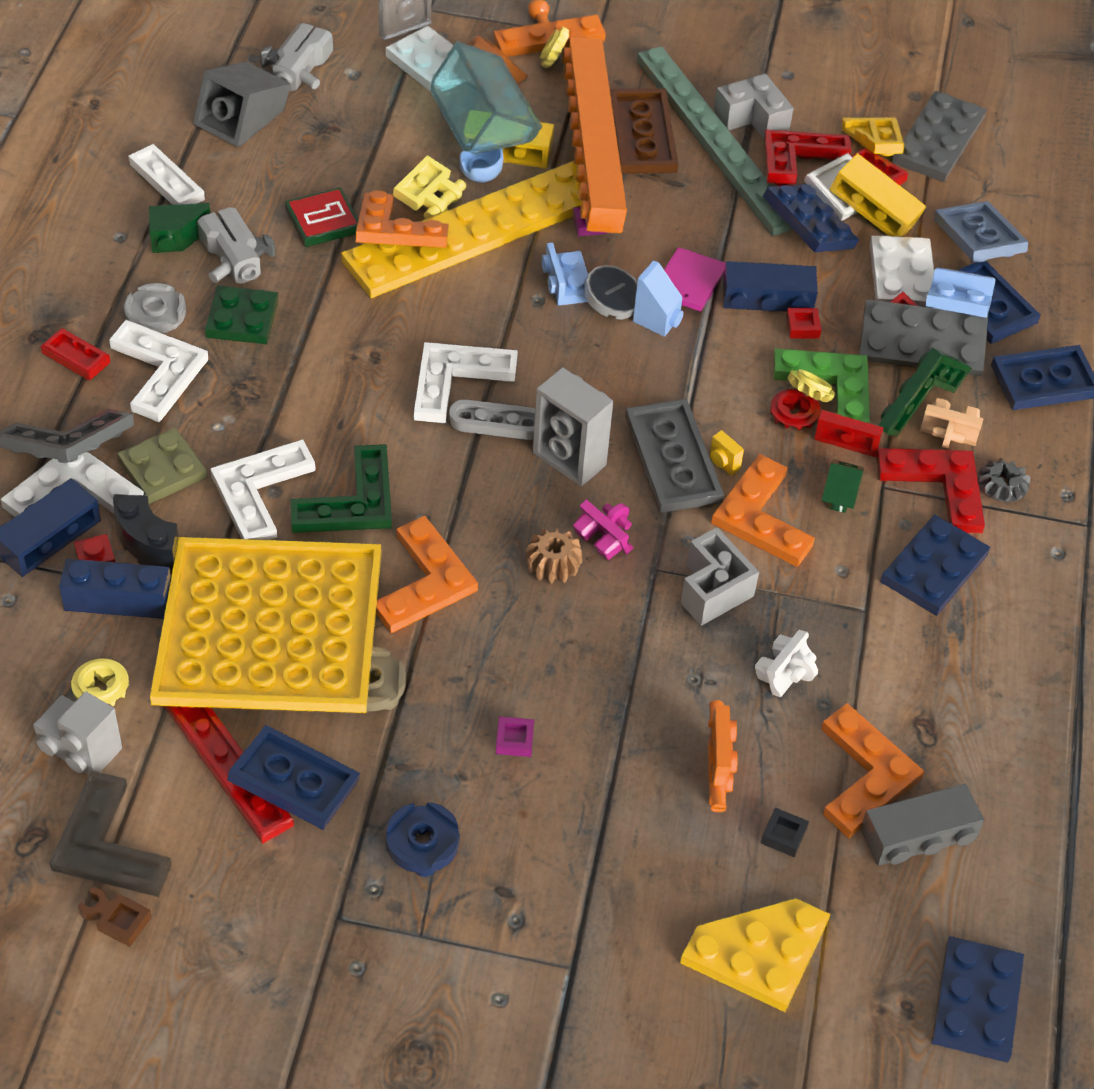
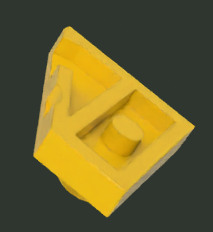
M842 118V130L872 153L882 156L903 154L904 142L896 118Z

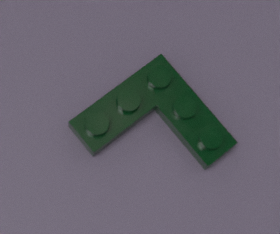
M932 348L930 352H926L920 358L917 364L918 369L914 375L903 382L899 389V396L894 403L888 405L883 410L878 426L884 427L883 431L886 434L898 437L934 385L955 393L972 367L953 356Z
M387 444L354 446L357 496L290 499L292 533L392 528Z

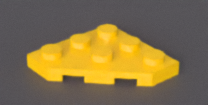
M792 899L702 924L696 927L681 956L680 963L785 1012L824 932L830 914L798 899Z

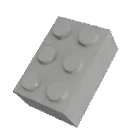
M562 367L537 388L533 454L581 487L607 465L613 400L605 393L584 382L578 375H574Z

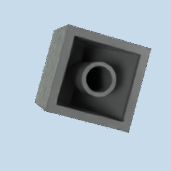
M247 61L206 70L203 75L193 124L236 147H240L285 110L290 83Z

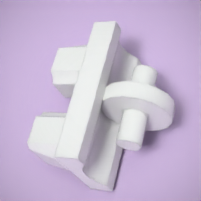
M798 630L793 637L779 635L772 647L774 657L776 658L773 660L761 657L755 664L757 678L770 684L772 695L782 697L793 682L798 683L800 679L812 681L818 674L817 666L814 663L816 656L811 652L806 643L809 637L808 632Z

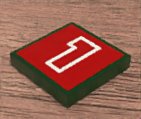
M341 187L285 201L286 211L305 247L356 234L358 218Z

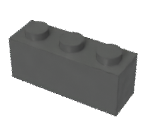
M965 783L867 810L860 830L877 865L880 866L887 863L900 864L912 856L923 853L925 855H932L944 847L955 844L959 846L970 844L978 838L985 819Z

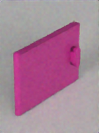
M678 247L664 271L682 296L681 306L701 312L724 275L726 263Z

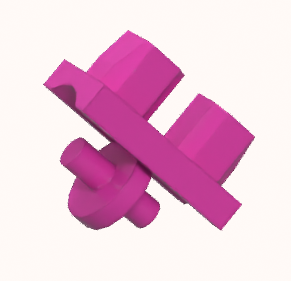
M587 499L580 505L583 514L579 516L572 526L576 534L584 541H588L597 531L602 533L603 536L594 544V547L607 561L620 551L627 555L633 549V546L628 542V534L620 528L621 526L624 530H628L632 525L627 519L630 510L625 504L620 503L615 507H612L609 503L605 504L602 511L607 516Z

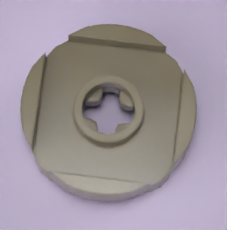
M373 647L370 675H374L375 680L378 681L369 683L366 711L390 710L398 705L399 698L405 691V667L400 659L398 662L395 658L391 657L390 651L380 647Z

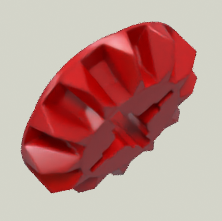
M798 389L783 390L777 393L771 401L770 414L774 415L775 423H783L785 429H788L790 426L795 427L798 431L804 426L811 429L814 422L819 420L821 407L818 400L807 396L805 393L798 391ZM799 405L800 411L796 415L791 414L790 411H793Z

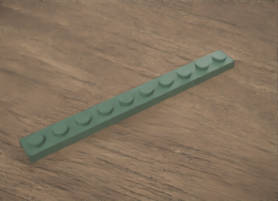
M661 46L638 53L637 63L657 88H666L668 103L769 233L775 236L793 230L763 197L767 187L772 185L767 183V178L664 48Z

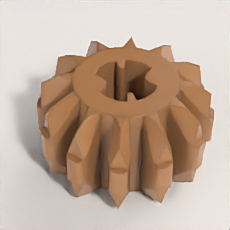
M558 527L551 533L543 528L540 535L532 536L530 544L526 548L525 558H527L529 572L536 573L538 581L548 578L550 584H552L555 579H559L565 584L568 576H576L578 567L582 564L583 554L581 553L582 550H580L579 539H572L570 531L564 534L560 533Z

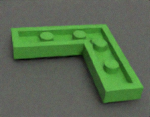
M775 348L773 357L775 380H788L787 377L791 370L798 371L802 369L811 372L829 384H835L836 414L870 423L867 355Z

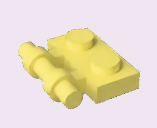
M427 155L394 188L393 196L415 211L422 205L426 206L428 210L424 213V217L428 219L447 211V207L451 203L457 202L461 198L466 184L461 179H458L455 183L448 180L451 170ZM437 190L443 193L440 198L434 195Z

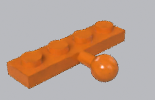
M532 0L528 6V13L532 19L538 21V24L496 30L493 36L496 47L507 57L541 52L555 29L559 30L562 26L569 30V36L564 47H568L570 36L596 38L605 41L606 33L598 14L549 22L547 17L549 14L548 3L545 0Z

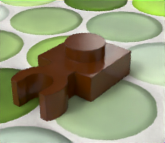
M96 887L90 889V896L94 901H98V903L92 907L86 906L83 903L78 905L79 913L83 918L98 920L96 923L98 931L129 947L152 917L150 909L119 893L112 902L107 900L104 891Z

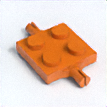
M714 700L709 703L710 720L708 721V727L710 728L708 742L709 805H711L712 811L719 813L726 811V792H732L733 773L737 772L738 754L737 751H733V742L736 741L737 722L736 720H730V706L724 705L720 700Z

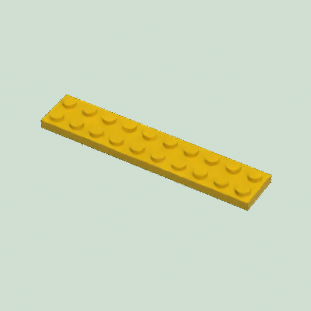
M574 161L420 221L437 220L441 223L449 224L446 248L364 243L342 252L341 262L368 296L374 298L573 217V208L581 207L582 200L578 199L580 182H576L578 164H574Z

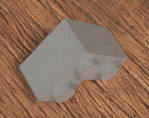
M763 74L718 87L714 113L728 130L752 124L764 139L765 129L790 131L794 107L768 75Z
M718 527L691 541L687 567L693 574L684 578L681 604L702 626L754 597L759 571Z
M87 691L76 702L61 695L33 724L37 738L36 743L45 754L58 756L75 772H84L94 779L122 749L115 708Z

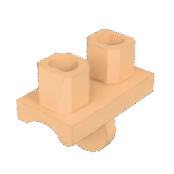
M935 398L932 404H927L920 429L921 432L943 438L942 448L948 449L950 441L976 446L984 419L980 418V410L978 408L967 406L963 407L962 413L949 409L951 404L948 400Z

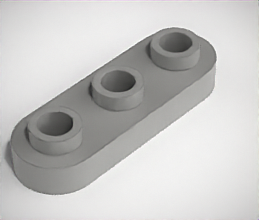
M459 400L450 407L449 422L454 429L461 432L532 440L534 439L536 409L474 400Z

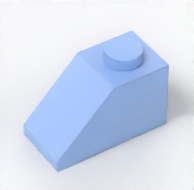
M653 260L637 281L633 322L665 337L671 328H676L682 320V296L661 265Z

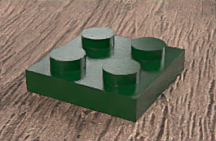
M217 285L205 327L206 338L267 345L278 304V292Z

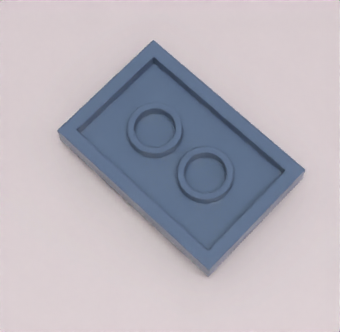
M989 201L935 210L934 221L973 262H984L991 258L1011 257L1015 254L1027 252L1028 241Z

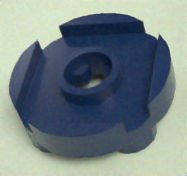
M427 802V806L420 805L415 807L414 803L405 805L398 809L388 822L386 835L387 852L398 866L407 871L415 872L421 877L431 876L435 871L447 866L458 852L460 834L457 820L448 809L439 804ZM426 832L430 833L429 842L419 843L416 841V833L424 835Z

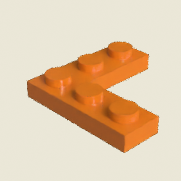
M378 190L364 194L356 229V242L447 247L449 224L441 223L437 220H427L425 222H415L407 218L391 220L394 207L393 194H387L384 191Z
M759 454L712 515L711 524L798 567L812 548L815 537L761 511L762 507L786 477L788 467Z
M425 515L397 528L396 537L426 574V577L378 599L376 615L388 631L394 633L478 591L476 579Z
M848 703L823 721L821 730L868 771L866 775L824 808L823 815L845 836L850 838L861 829L867 810L895 802L922 780L925 771Z

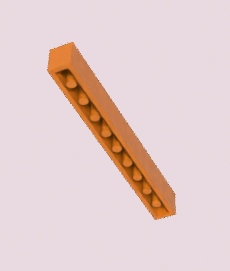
M570 36L568 47H563L562 64H565L564 80H567L566 96H569L568 113H571L570 130H573L574 164H578L576 182H580L578 189V199L582 200L580 216L581 219L586 221L587 231L622 233L627 207L603 40Z

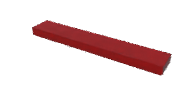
M163 706L262 844L294 826V820L287 811L227 780L229 770L243 754V750L211 707Z

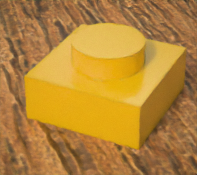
M721 430L712 436L709 457L717 467L722 468L730 476L740 471L744 449Z

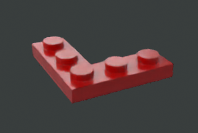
M765 129L764 149L767 183H773L778 186L796 185V156L805 159L822 157L833 161L847 153L851 156L850 135Z
M878 448L876 461L879 481L943 482L948 522L966 533H983L985 521L973 451Z

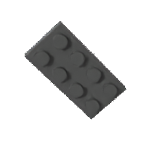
M935 91L904 138L903 154H894L892 163L945 183L984 120L987 109L957 99L949 94Z
M866 299L859 355H867V361L918 368V361L923 354L935 348L972 367L968 373L969 375L981 376L984 369L988 315L985 318L943 309Z
M687 399L626 409L625 418L660 513L723 502L724 493Z

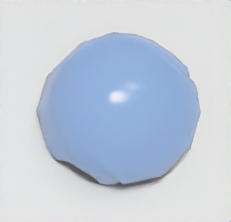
M491 142L483 145L473 144L467 146L460 154V169L464 176L472 181L479 183L491 181L501 173L504 159L502 148L497 150Z

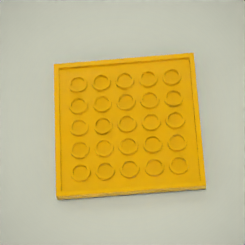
M179 537L151 687V705L366 713L382 554L381 544Z

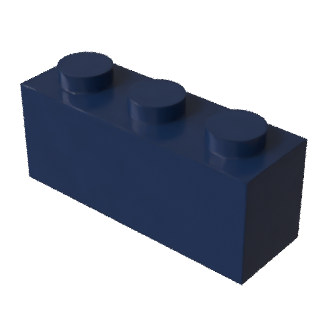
M726 261L723 278V308L787 312L788 308H815L818 293L816 266Z
M72 478L62 485L53 488L49 494L36 503L29 505L22 513L0 526V558L21 577H24L101 521L97 499Z
M66 559L59 588L64 611L164 619L171 576L169 567Z

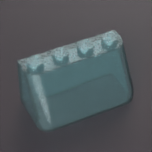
M456 41L433 76L430 89L462 150L472 154H479L531 142L538 135L542 125L502 57Z

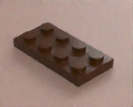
M666 88L610 89L622 174L677 173L678 159Z

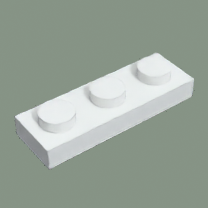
M154 144L129 155L130 165L172 205L196 204L205 200L204 191Z

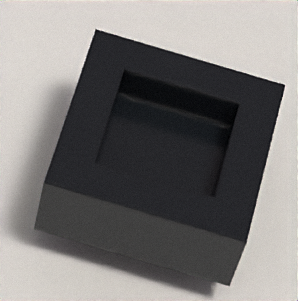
M775 808L762 835L761 844L795 857L807 831L809 821Z

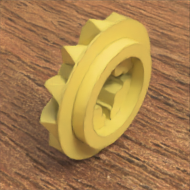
M562 26L559 30L555 29L540 55V59H542L540 65L544 68L551 67L555 60H557L569 36L567 28Z
M791 370L787 377L791 385L797 388L798 391L816 400L829 402L835 396V392L828 382L806 370Z
M105 658L94 659L81 665L75 671L71 681L75 699H78L87 691L105 703L111 704L113 707L117 699L125 698L126 689L129 686V677L126 669L120 663ZM94 677L103 684L106 683L107 688L105 691L95 687Z

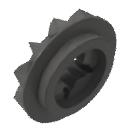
M1001 457L997 462L989 460L986 466L981 467L978 483L982 491L989 497L998 501L1013 502L1027 494L1031 477L1026 475L1025 467H1016L1015 460L1009 464L1005 463ZM1001 474H1004L1010 480L1008 486H1006L1003 478L1000 477Z

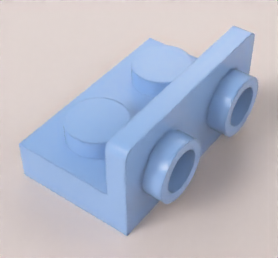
M553 242L546 243V254L541 256L543 272H548L549 274L548 289L550 294H555L558 306L588 302L584 295V282L588 272L581 251L556 254Z
M937 267L934 270L932 285L928 292L925 306L986 318L991 305L995 278Z

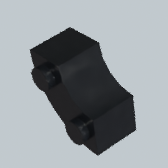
M114 494L113 507L120 542L125 551L128 550L137 558L140 565L169 567L170 575H172L179 538L177 523L164 521L154 515L149 508L148 496Z

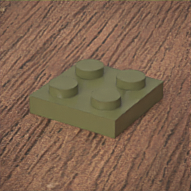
M176 428L117 453L118 462L135 486L144 491V496H148L149 504L207 478L206 468Z

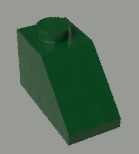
M210 203L149 206L152 253L184 251L199 239L197 221L202 216L211 214Z
M833 459L821 500L828 502V509L845 513L847 507L854 509L865 467Z

